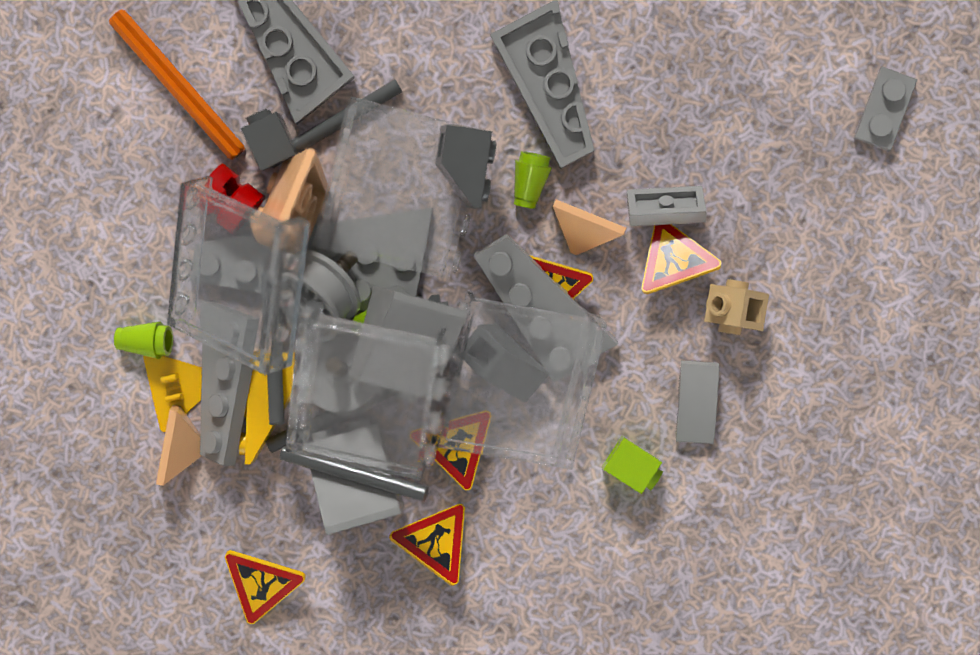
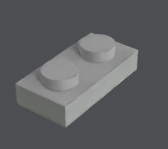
M883 66L880 67L854 139L891 151L918 79Z
M702 186L627 190L630 226L706 222V206Z

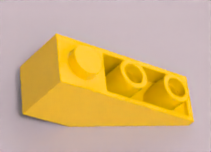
M256 350L244 414V417H246V433L241 432L239 441V455H245V464L255 462L266 440L276 426L269 425L266 350ZM282 351L284 410L297 389L298 351Z

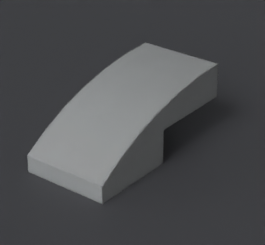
M681 360L675 434L677 442L714 444L719 363Z

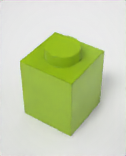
M623 436L620 437L602 465L603 470L640 494L644 492L645 488L652 490L663 474V471L659 469L662 464L659 459Z

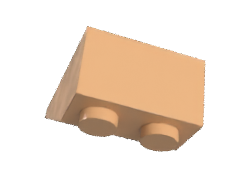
M308 148L282 163L278 173L274 172L267 186L269 197L265 206H260L257 209L253 220L254 231L261 243L293 254L305 250L329 192V186L315 150Z

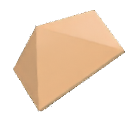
M555 200L552 210L572 254L579 255L621 237L625 233L626 227L559 200Z
M172 405L168 415L156 485L162 486L201 457L200 433L181 406Z

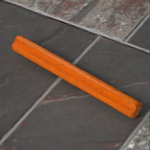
M123 9L112 15L109 19V24L226 157L231 160L238 157L245 149L243 143L132 17Z

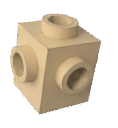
M727 279L726 286L710 284L704 322L719 324L718 332L741 335L742 328L763 331L769 294L749 290V283Z

